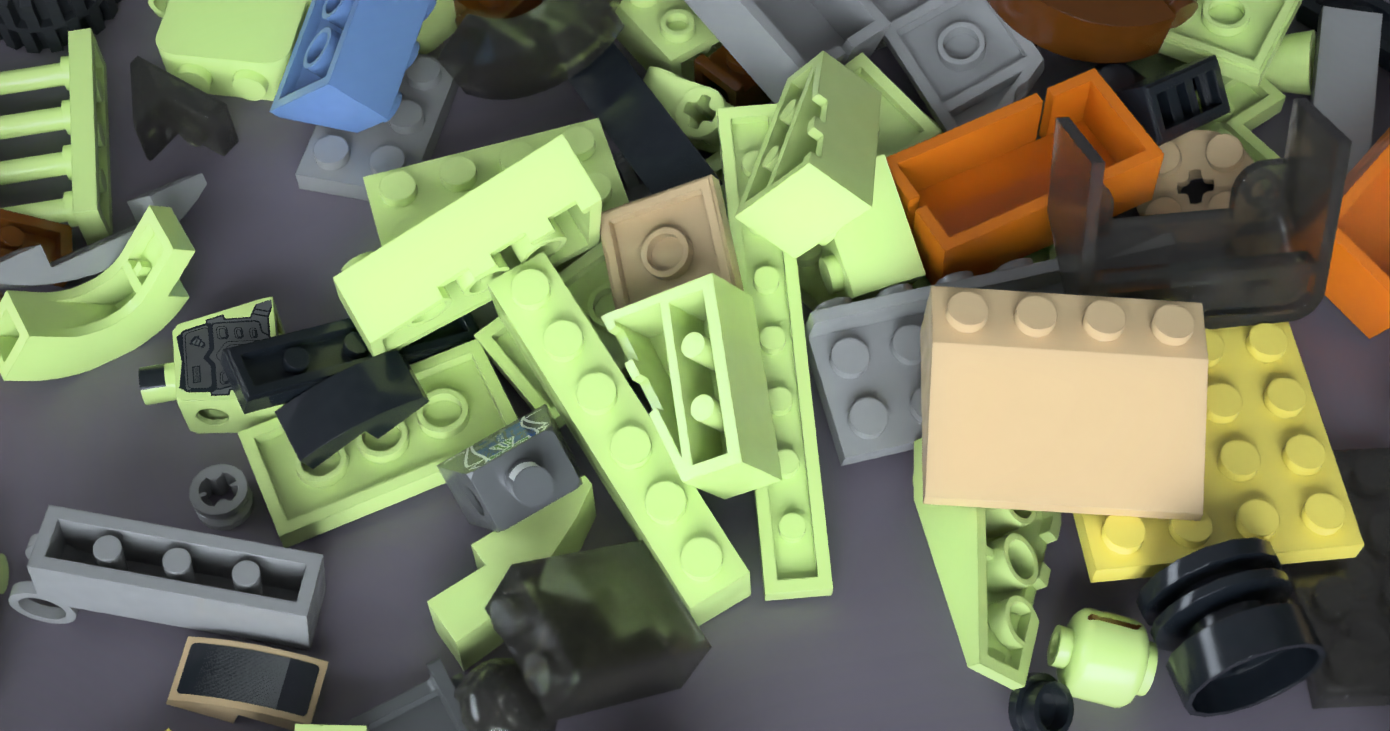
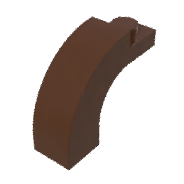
M987 0L1004 22L1032 43L1067 58L1093 63L1131 62L1157 54L1170 28H1175L1185 23L1198 9L1197 0Z

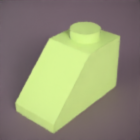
M885 154L876 156L872 208L842 227L828 244L822 246L824 257L819 258L820 274L827 291L830 294L837 293L838 297H850L852 302L875 297L880 291L894 285H912L926 275Z

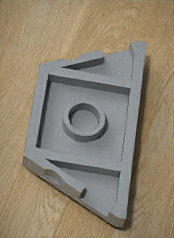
M871 0L891 22L882 39L943 133L1025 98L1045 70L1044 58L1036 46L1004 22L987 0Z

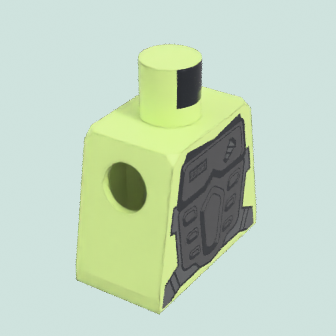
M273 296L178 324L172 331L174 362L139 368V385L145 405L177 400L189 430L197 434L238 433L276 418L275 411L285 404L244 414L220 362L222 350L225 348L285 334Z

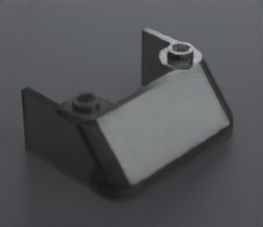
M1293 99L1284 158L1260 160L1243 169L1233 183L1229 208L1112 218L1114 209L1113 196L1103 183L1105 161L1069 117L1056 118L1047 213L1064 294L1198 302L1203 305L1204 323L1207 329L1249 326L1259 323L1290 322L1309 315L1321 303L1326 291L1352 141L1308 99Z

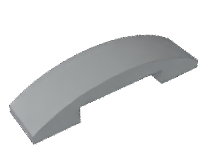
M198 173L178 178L128 200L127 203L136 224L50 263L41 244L21 248L0 257V289L29 288L80 279L106 270L115 262L125 248L149 205L171 207L178 221H180L191 209L207 185L203 174Z

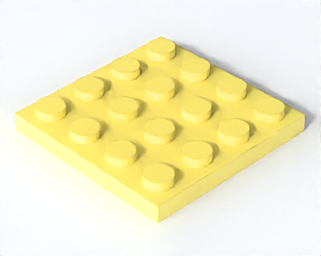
M1287 317L1205 324L1208 351V387L1203 516L1200 521L1073 513L1090 583L1153 577L1182 557L1204 547L1232 539L1256 537L1270 541L1281 565L1355 558L1361 551L1364 542Z

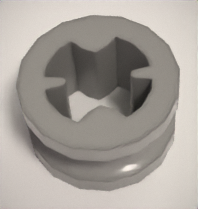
M228 464L211 465L201 470L192 480L189 488V499L201 523L208 528L219 531L234 529L243 524L251 515L254 508V495L245 475L235 466ZM231 488L234 494V498L231 501L220 499L215 506L212 505L209 497L213 493L223 496Z

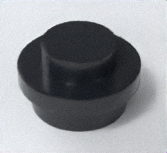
M1028 673L1025 687L1012 690L1009 698L1008 713L1012 729L1014 731H1067L1074 715V702L1069 689L1047 673Z

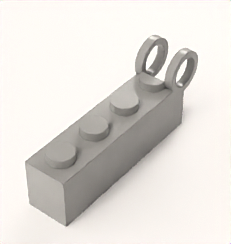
M48 504L39 533L30 537L25 550V554L29 559L27 569L32 581H22L14 584L8 598V603L17 612L29 618L47 623L66 624L73 622L77 617L79 609L310 650L326 592L323 554ZM29 598L46 600L59 607L42 605Z

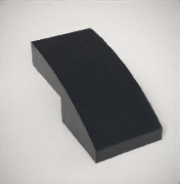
M395 349L334 374L293 398L276 410L275 414L299 461L314 469L365 431L379 439L427 404L429 399L404 354Z

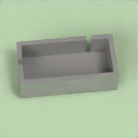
M684 0L774 104L779 102L787 79L824 50L843 65L862 52L870 58L891 25V22L871 0Z

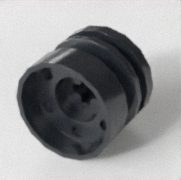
M1256 537L1241 538L1204 547L1176 560L1155 574L1140 589L1136 603L1147 624L1152 626L1150 633L1158 648L1172 652L1166 668L1185 709L1190 715L1201 717L1225 715L1253 707L1281 695L1315 672L1327 655L1303 606L1288 602L1294 589L1286 573L1280 570V561L1270 541Z

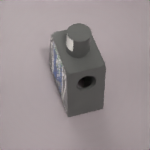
M546 404L437 465L467 521L470 524L495 532L510 528L576 490L583 484L577 460Z

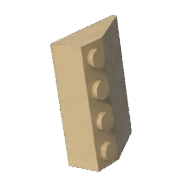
M931 286L920 330L923 504L1201 520L1204 506L1208 351L1202 303Z

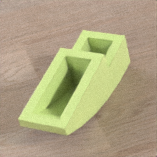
M585 475L581 477L583 484L576 490L510 528L500 532L493 531L473 543L471 546L477 570L427 601L436 632L464 671L500 646L536 612L560 583L581 550L596 518L593 486Z

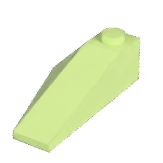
M922 438L914 441V502L967 666L1012 690L1023 688L1026 685L1039 627V619L1033 604L1036 591L1048 586L1051 569L1043 560L1047 544L1058 540L1062 524L1061 512L923 504Z

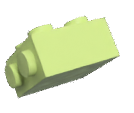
M605 0L608 30L646 71L650 66L658 67L695 82L694 59L701 54L708 57L723 45L684 0Z

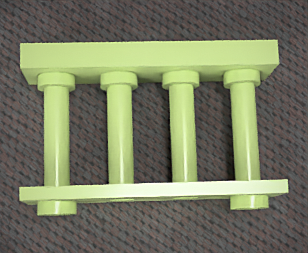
M91 28L68 31L69 55L61 56L60 63L0 72V95L65 86L70 93V99L62 100L61 107L0 116V140L66 130L68 135H71V144L63 145L62 152L0 161V185L67 175L70 181L72 180V191L64 192L61 199L0 209L58 223L68 222L70 227L79 226L87 245H90L112 235L113 223L107 68Z

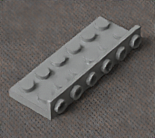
M1141 232L1124 237L1117 241L1114 246L1092 250L1089 245H1080L1061 252L1055 259L1033 263L1031 258H1019L1001 265L995 272L974 276L971 271H958L944 276L935 285L913 289L911 284H898L880 291L875 298L852 302L850 297H837L819 304L809 314L804 327L807 355L840 465L844 466L913 450L914 441L922 438L920 330L931 286L1182 301L1167 262L1168 257L1177 247L1173 234L1151 238L1149 233Z

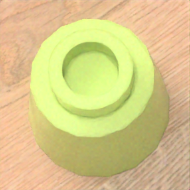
M1315 30L1285 34L1264 75L1279 91L1311 95L1316 47Z

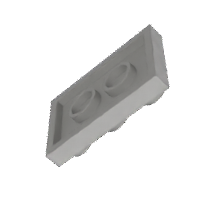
M418 53L415 61L405 71L399 88V91L402 93L400 106L393 117L385 123L382 122L359 133L316 125L295 173L299 189L369 201L363 177L431 160L463 77L461 61Z

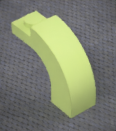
M149 205L119 257L109 268L90 281L56 292L10 290L5 292L0 301V374L4 381H43L90 371L135 350L161 331L177 315L189 299V295L179 278L196 250L171 207Z

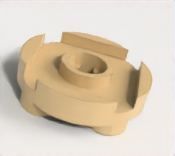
M1192 130L1158 146L1164 153L1152 200L1136 207L1142 222L1148 230H1151L1157 237L1173 234L1177 245L1175 249L1183 252L1211 251L1228 244L1229 240L1235 239L1234 233L1243 228L1247 220H1249V223L1252 221L1258 211L1261 199V185L1255 163L1244 150L1239 139L1231 134H1221L1210 130ZM1202 178L1204 183L1214 184L1213 191L1203 193L1201 203L1193 204L1188 194H1180L1182 188L1189 185L1193 179Z

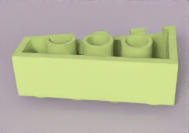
M561 134L376 251L365 252L349 260L342 267V272L333 277L339 299L372 357L395 349L399 350L492 301L487 282L544 251L552 265L556 267L598 245L600 240L602 197L565 136Z

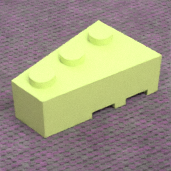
M824 50L787 79L735 218L796 259L817 244L822 246L828 244L842 227L871 209L873 205L882 93Z
M710 273L601 316L608 332L615 335L628 360L624 365L632 381L640 384L653 410L649 415L683 483L725 500L783 481L753 297L714 273Z

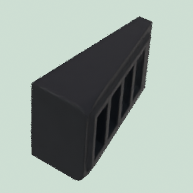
M1216 55L1200 58L1114 91L1158 146L1230 113V106ZM1192 78H1194V81H1195V85H1196V88H1197V92H1198L1200 104H1201V107H1202L1201 109H1199V105H1198L1197 97H1196V94H1195V90H1194Z

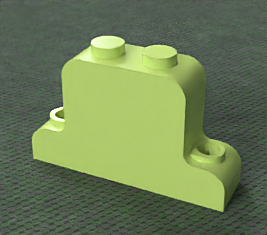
M148 0V4L154 13L162 18L155 40L170 83L177 90L193 95L211 94L240 97L251 101H274L312 0Z

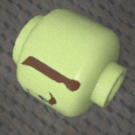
M1083 608L1076 612L1067 626L1057 625L1051 635L1047 651L1048 665L1057 668L1058 682L1063 683L1069 689L1072 697L1113 708H1121L1131 703L1136 695H1146L1154 680L1158 662L1157 645L1149 641L1147 630L1142 623L1133 618L1094 608Z

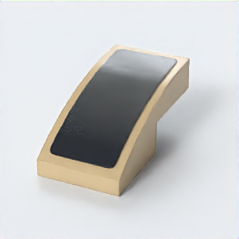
M188 636L166 704L230 723H234L237 716L240 715L294 731L295 724L312 723L329 662L257 644Z

